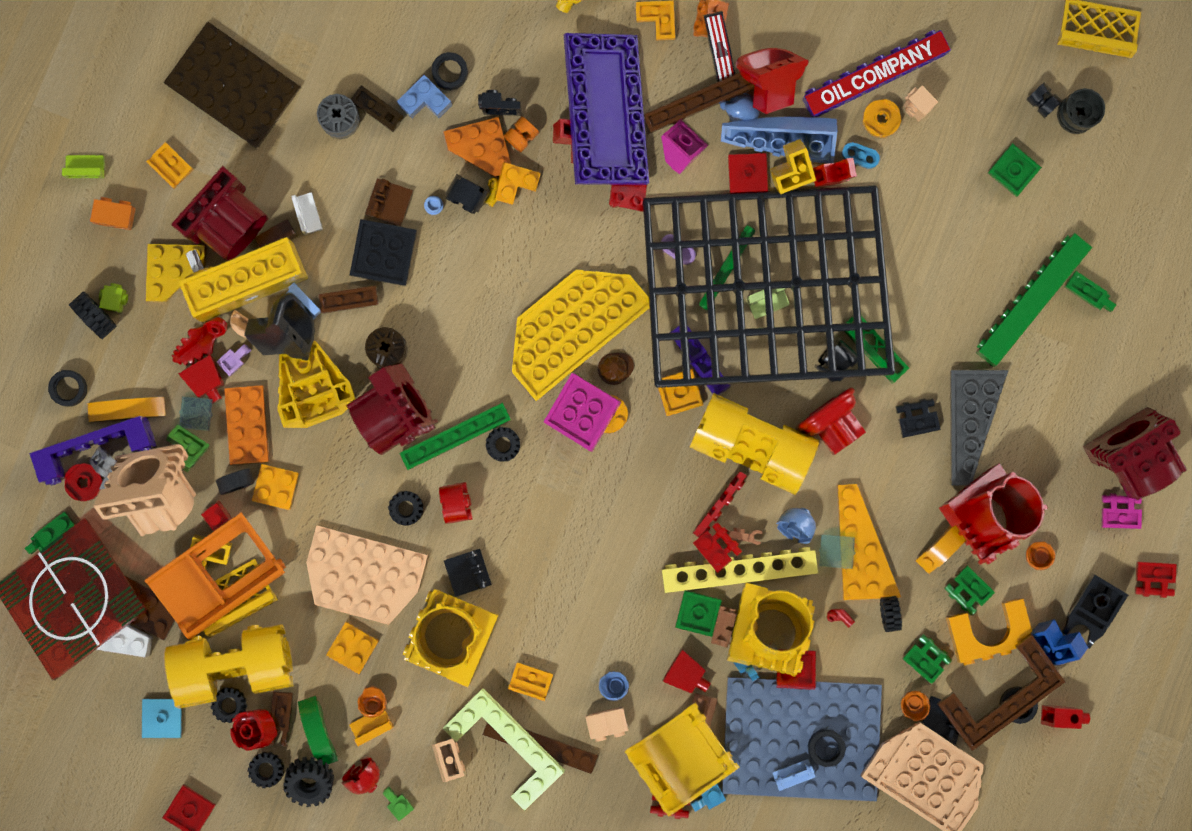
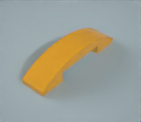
M165 397L87 403L89 422L130 419L138 416L147 418L166 416Z

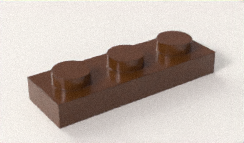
M376 286L319 294L322 314L379 305Z

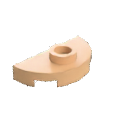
M234 309L230 317V325L237 334L245 337L248 318Z

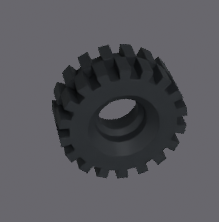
M85 292L80 293L69 304L70 308L84 324L102 340L117 327L102 308H99V305Z
M302 757V761L298 758L294 763L291 762L289 768L287 767L283 784L284 793L287 792V798L292 797L291 801L293 803L298 801V805L303 806L304 803L307 804V807H311V804L319 806V802L325 803L332 793L334 781L332 768L329 769L327 763L323 765V760L315 761V757H311L310 760H307V757ZM311 778L316 782L306 783L302 779Z

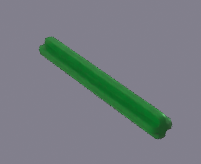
M748 225L745 226L739 238L753 237L755 229ZM739 245L740 257L747 245ZM732 249L713 279V285L724 284L733 270ZM714 292V299L719 292ZM705 293L699 302V306L708 310L707 295Z

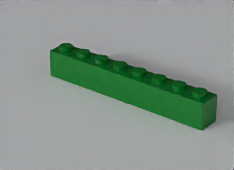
M1076 233L1071 236H1065L1060 243L1063 246L1058 251L1055 249L1048 257L1050 262L1047 265L1043 264L1036 272L1038 274L1035 280L1031 279L1024 288L1027 290L1024 294H1019L1012 303L1015 305L1011 310L1008 308L1001 315L1002 321L999 324L995 323L989 330L990 336L987 339L983 338L976 346L979 348L976 354L992 367L999 364L1093 248Z

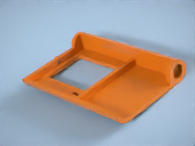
M241 512L144 581L149 585L177 622L182 633L190 641L193 637L285 573L284 569L286 566L280 558L276 560ZM246 532L264 555L265 561L226 589H220L202 565V561L241 533Z

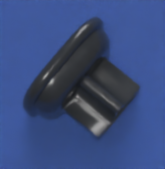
M285 293L273 303L269 317L248 319L244 336L262 355L287 354L292 358L307 361L309 360L314 340V321L309 310L295 295Z

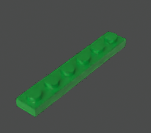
M501 403L399 454L407 470H410L511 421V418L504 404Z

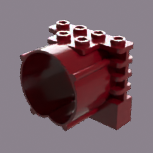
M222 166L171 225L193 243L200 244L203 241L227 262L236 258L246 249L269 218H267V214L243 195L246 187L241 181Z
M403 364L383 367L368 378L374 387L346 405L355 426L368 443L369 448H372L380 455H384L398 445L403 447L416 440V436L418 437L436 428L435 424L438 423L437 419L432 420L430 415L432 413L431 409L428 410L425 404L426 401L423 400L419 390L413 385L415 382Z
M1146 407L1083 446L1091 463L1113 471L1126 495L1136 500L1161 491L1175 482L1183 472L1187 471L1171 441L1180 435V429L1175 420L1161 415L1149 407Z

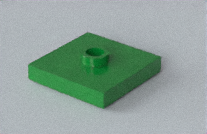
M1012 143L988 171V174L1015 197H1018L1042 167Z
M684 590L675 628L712 637L722 600Z

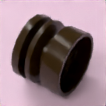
M377 328L369 334L365 343L366 356L379 368L402 364L407 357L408 347L406 340L393 328ZM384 343L390 345L388 352L381 350Z

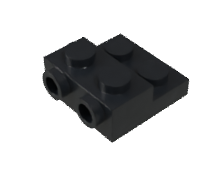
M486 90V93L478 94L479 109H482L483 115L521 116V103L516 98H506L503 101L502 94L498 93L497 90Z

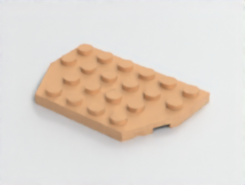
M316 525L306 562L314 604L390 625L418 593L428 555Z
M917 722L881 743L860 776L942 831H962L978 808L979 788H981V775L983 774L984 765L921 722Z

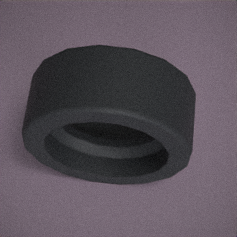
M442 53L432 63L433 79L439 87L445 90L458 89L467 80L468 69L466 62L457 53ZM445 61H455L461 68V75L454 82H446L439 76V67Z
M62 370L51 377L48 384V392L55 403L65 407H73L84 400L87 394V384L79 373L71 370ZM65 377L75 379L79 385L78 394L70 400L61 398L57 393V384Z
M250 468L230 473L216 480L220 495L243 489L255 483Z
M1016 686L1006 690L1000 698L999 705L1023 687ZM1038 703L1031 707L1025 715L1015 719L1013 723L1023 724L1032 720L1037 714Z
M829 729L819 730L809 739V755L818 765L832 767L840 763L844 758L846 751L845 742L835 731ZM828 736L837 742L838 751L835 757L825 760L817 755L815 746L819 739Z

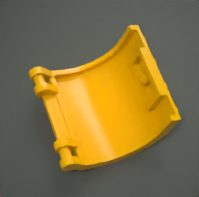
M696 702L664 726L625 750L629 761L633 763L640 777L645 781L650 792L656 797L662 810L666 812L668 817L740 768L732 760L731 753L725 751L705 722L707 718L697 709L699 707Z

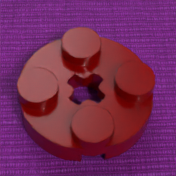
M76 464L66 472L64 487L66 493L72 499L86 502L98 496L99 488L104 479L103 476L94 470L91 464ZM80 478L88 479L87 487H80Z

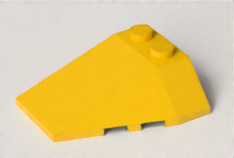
M315 340L313 341L309 360L307 361L292 358L287 354H279V404L277 410L284 428H308L342 415L348 409L346 405L356 399L350 382Z

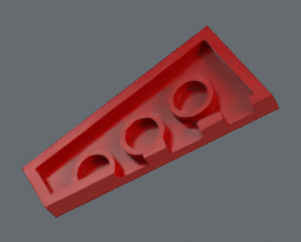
M740 471L736 474L693 531L695 536L699 538L706 531L709 532L711 529L709 524L712 520L715 522L723 513L720 510L724 505L728 506L734 498L732 496L736 489L739 491L745 484L744 479L746 475Z

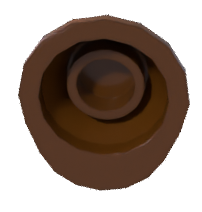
M626 353L607 354L602 357L598 364L599 377L610 385L621 384L633 372L634 363L632 358Z

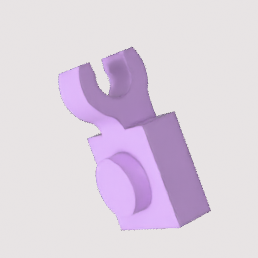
M245 344L236 352L230 349L217 363L228 376H231L245 364L241 359L252 350Z

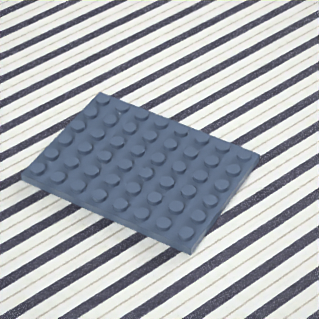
M727 677L724 749L726 752L729 751L731 753L732 760L740 768L723 779L722 793L877 801V787L860 775L879 748L882 685L816 681L815 690L776 688V679L757 678L752 681L751 678ZM819 730H833L845 742L846 751L844 758L835 766H820L809 755V739ZM822 737L817 741L815 750L820 758L825 760L831 759L837 754L838 744L831 737ZM809 759L815 778L779 791L772 773Z

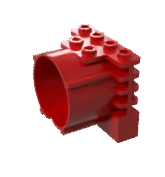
M999 463L987 469L940 506L939 509L951 527L957 526L959 529L958 534L960 536L963 535L966 539L964 542L966 546L970 545L973 549L971 553L973 555L976 554L979 558L978 563L980 565L983 563L988 565L997 559L996 555L998 553L1002 554L1008 549L1013 550L1020 545L1019 541L1021 539L1025 540L1039 529L1044 518V510H1047V505L1043 504L1040 493L1031 482L1016 476L1015 472L1007 474ZM991 499L996 501L1003 509L1006 517V529L997 522L992 511Z

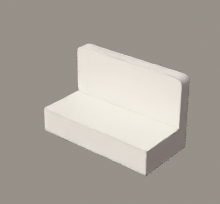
M308 193L298 197L295 195L291 196L302 233L307 235L323 230L313 194Z

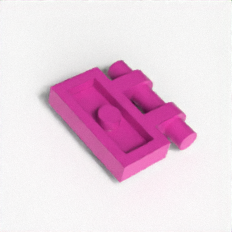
M1116 493L1102 495V503H1109L1110 507L1109 509L1102 508L1101 528L1142 529V510L1134 509V504H1141L1142 498L1136 500L1128 496H1118ZM1117 503H1126L1127 509H1117Z

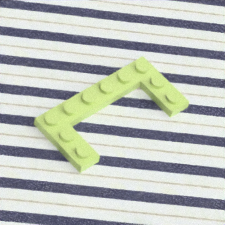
M482 688L443 729L457 742L483 717L536 770L511 796L526 810L564 773L565 769Z

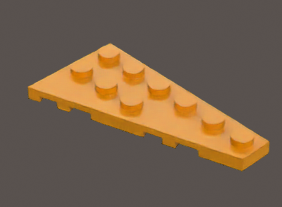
M837 485L843 600L880 599L891 596L901 598L858 485Z

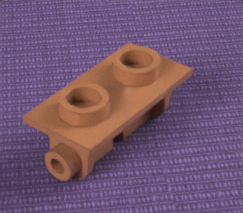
M720 606L711 640L712 644L728 647V644L731 643L732 627L738 615L736 614V609Z

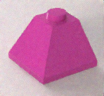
M682 120L661 136L665 162L679 175L708 146Z

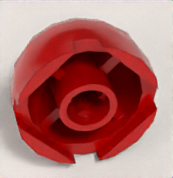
M366 756L360 759L361 764L356 767L353 764L342 777L344 782L341 783L344 787L357 795L367 792L372 793L377 788L380 778V771L376 762L370 756Z

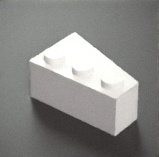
M99 609L94 613L92 626L100 617L102 610ZM105 612L100 622L91 630L100 643L94 648L95 650L140 657L150 656L152 636L128 624L122 626L121 624L124 622H119V619ZM95 641L88 646L89 649L96 644Z

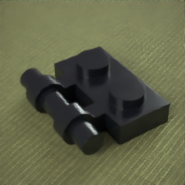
M926 398L919 399L918 402H904L902 405L895 406L896 413L904 412L906 417L898 419L902 438L941 430L937 411L929 413L928 407L935 406L934 399L926 400ZM922 410L921 415L912 416L911 411Z

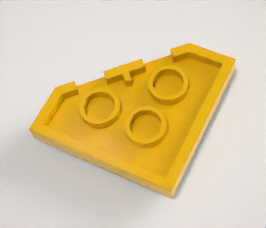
M148 244L146 301L167 302L177 290L181 289L179 281L184 280L186 276L193 273L186 253L191 250H197L204 267L206 265V246Z

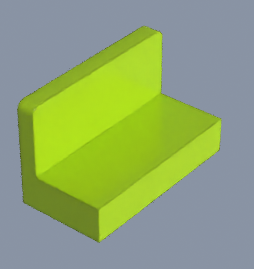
M66 155V168H62V176L65 178L104 179L105 157L103 155Z

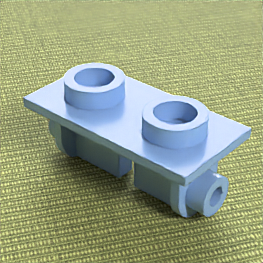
M809 759L772 773L779 791L815 778Z

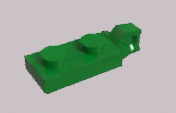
M1078 271L1073 273L1065 285V288L1099 310L1104 308L1111 312L1117 305L1109 300L1110 295L1106 290Z
M63 512L30 538L32 543L24 549L28 554H33L37 550L41 552L61 535L65 537L77 526L69 515Z

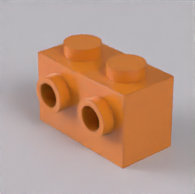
M101 197L100 200L94 199L90 222L96 225L132 231L136 208L131 206V202L119 200V203H114L112 199Z

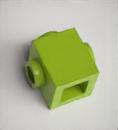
M111 283L110 286L104 285V288L99 293V300H101L99 308L122 313L123 306H126L128 301L127 291L121 289L122 285Z

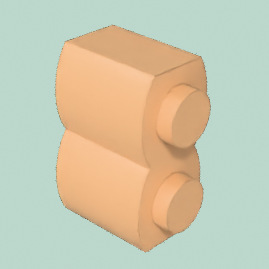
M623 707L585 716L590 739H595V742L606 740L608 735L614 734V737L626 735L625 732L628 731Z

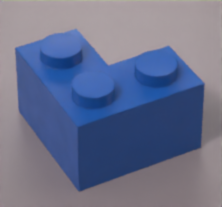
M1055 619L1038 623L1031 633L1054 666L1080 660L1088 649L1080 631L1063 636Z

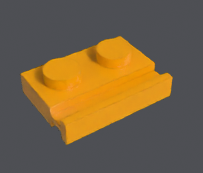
M166 142L146 161L173 189L194 170Z
M517 662L508 689L545 701L553 674Z

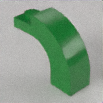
M313 696L298 701L303 729L317 761L319 759L323 760V765L339 761L329 738L322 707L317 697Z

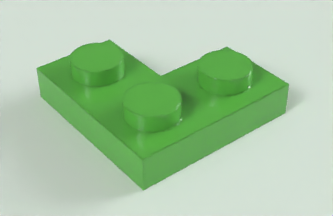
M178 424L166 438V441L172 445H182L187 452L188 459L184 461L185 467L183 468L187 473L209 448L208 443Z

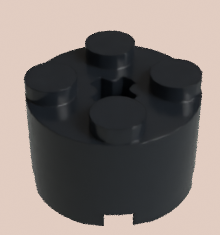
M456 174L445 194L447 195V200L457 205L461 203L464 210L475 214L476 212L479 213L490 192Z
M838 338L835 341L838 343L835 346L837 370H847L849 366L853 367L857 363V353L843 340ZM827 350L818 359L820 365L815 364L814 366L818 371H829ZM828 378L831 382L843 380V378Z

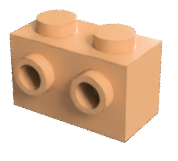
M922 85L919 89L915 87L905 98L906 103L903 106L905 107V112L910 117L914 116L920 122L936 106L938 101Z
M449 739L433 744L432 748L442 781L448 782L463 777L465 767L463 761L458 756L460 751L457 742H454V739Z

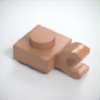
M734 528L733 531L728 532V535L734 540L752 542L756 545L761 544L760 541L754 539L755 534H762L760 530H754L750 534H746L745 529Z

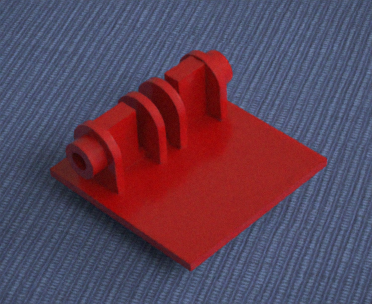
M611 185L610 207H622L643 212V199L646 196L647 185Z

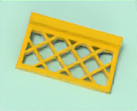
M1065 0L1057 44L1133 58L1138 47L1137 37L1141 12L1081 0ZM1069 4L1077 6L1080 12L1073 16L1069 11ZM1090 8L1095 9L1099 15L1091 19L1086 11ZM1112 12L1116 15L1117 19L1110 22L1105 14ZM1081 14L1088 20L1082 26L1075 19ZM1127 15L1135 17V23L1131 26L1123 19ZM1100 17L1107 24L1102 29H1099L1094 22ZM1070 21L1078 28L1075 31L1065 30L1066 24ZM1118 21L1126 28L1120 33L1113 26ZM1091 24L1096 33L1093 35L1087 34L1083 28ZM1110 28L1115 36L1106 38L1102 32ZM1128 31L1132 36V42L1124 41L1121 35Z
M253 559L215 580L217 585L223 586V589H226L231 577H243L246 574L247 568L253 565L257 567L259 564L256 559ZM267 585L265 587L267 591L255 594L254 596L256 597L254 598L250 597L247 602L236 607L204 630L205 635L211 638L278 601L275 593Z

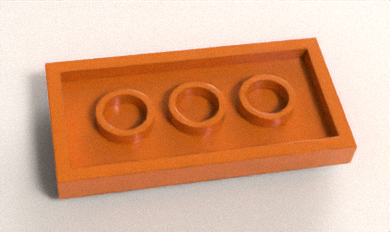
M264 386L224 388L230 465L269 462Z

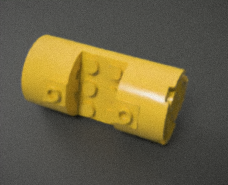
M713 393L692 439L690 448L723 463L728 458L735 463L742 464L753 471L761 473L760 480L796 495L819 446V440L786 425H783L782 429L747 414L748 408Z
M282 624L264 628L259 627V625L248 626L247 630H242L243 651H240L239 648L228 650L227 654L222 655L220 652L212 653L208 640L202 638V636H195L190 641H185L182 644L167 646L164 654L165 670L175 707L181 709L216 702L218 680L244 675L248 676L252 692L255 694L293 687V676L289 675V672H293L289 642L283 636V634H286L284 626Z

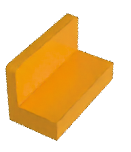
M386 711L375 718L364 716L349 725L356 738L354 740L357 746L394 727Z

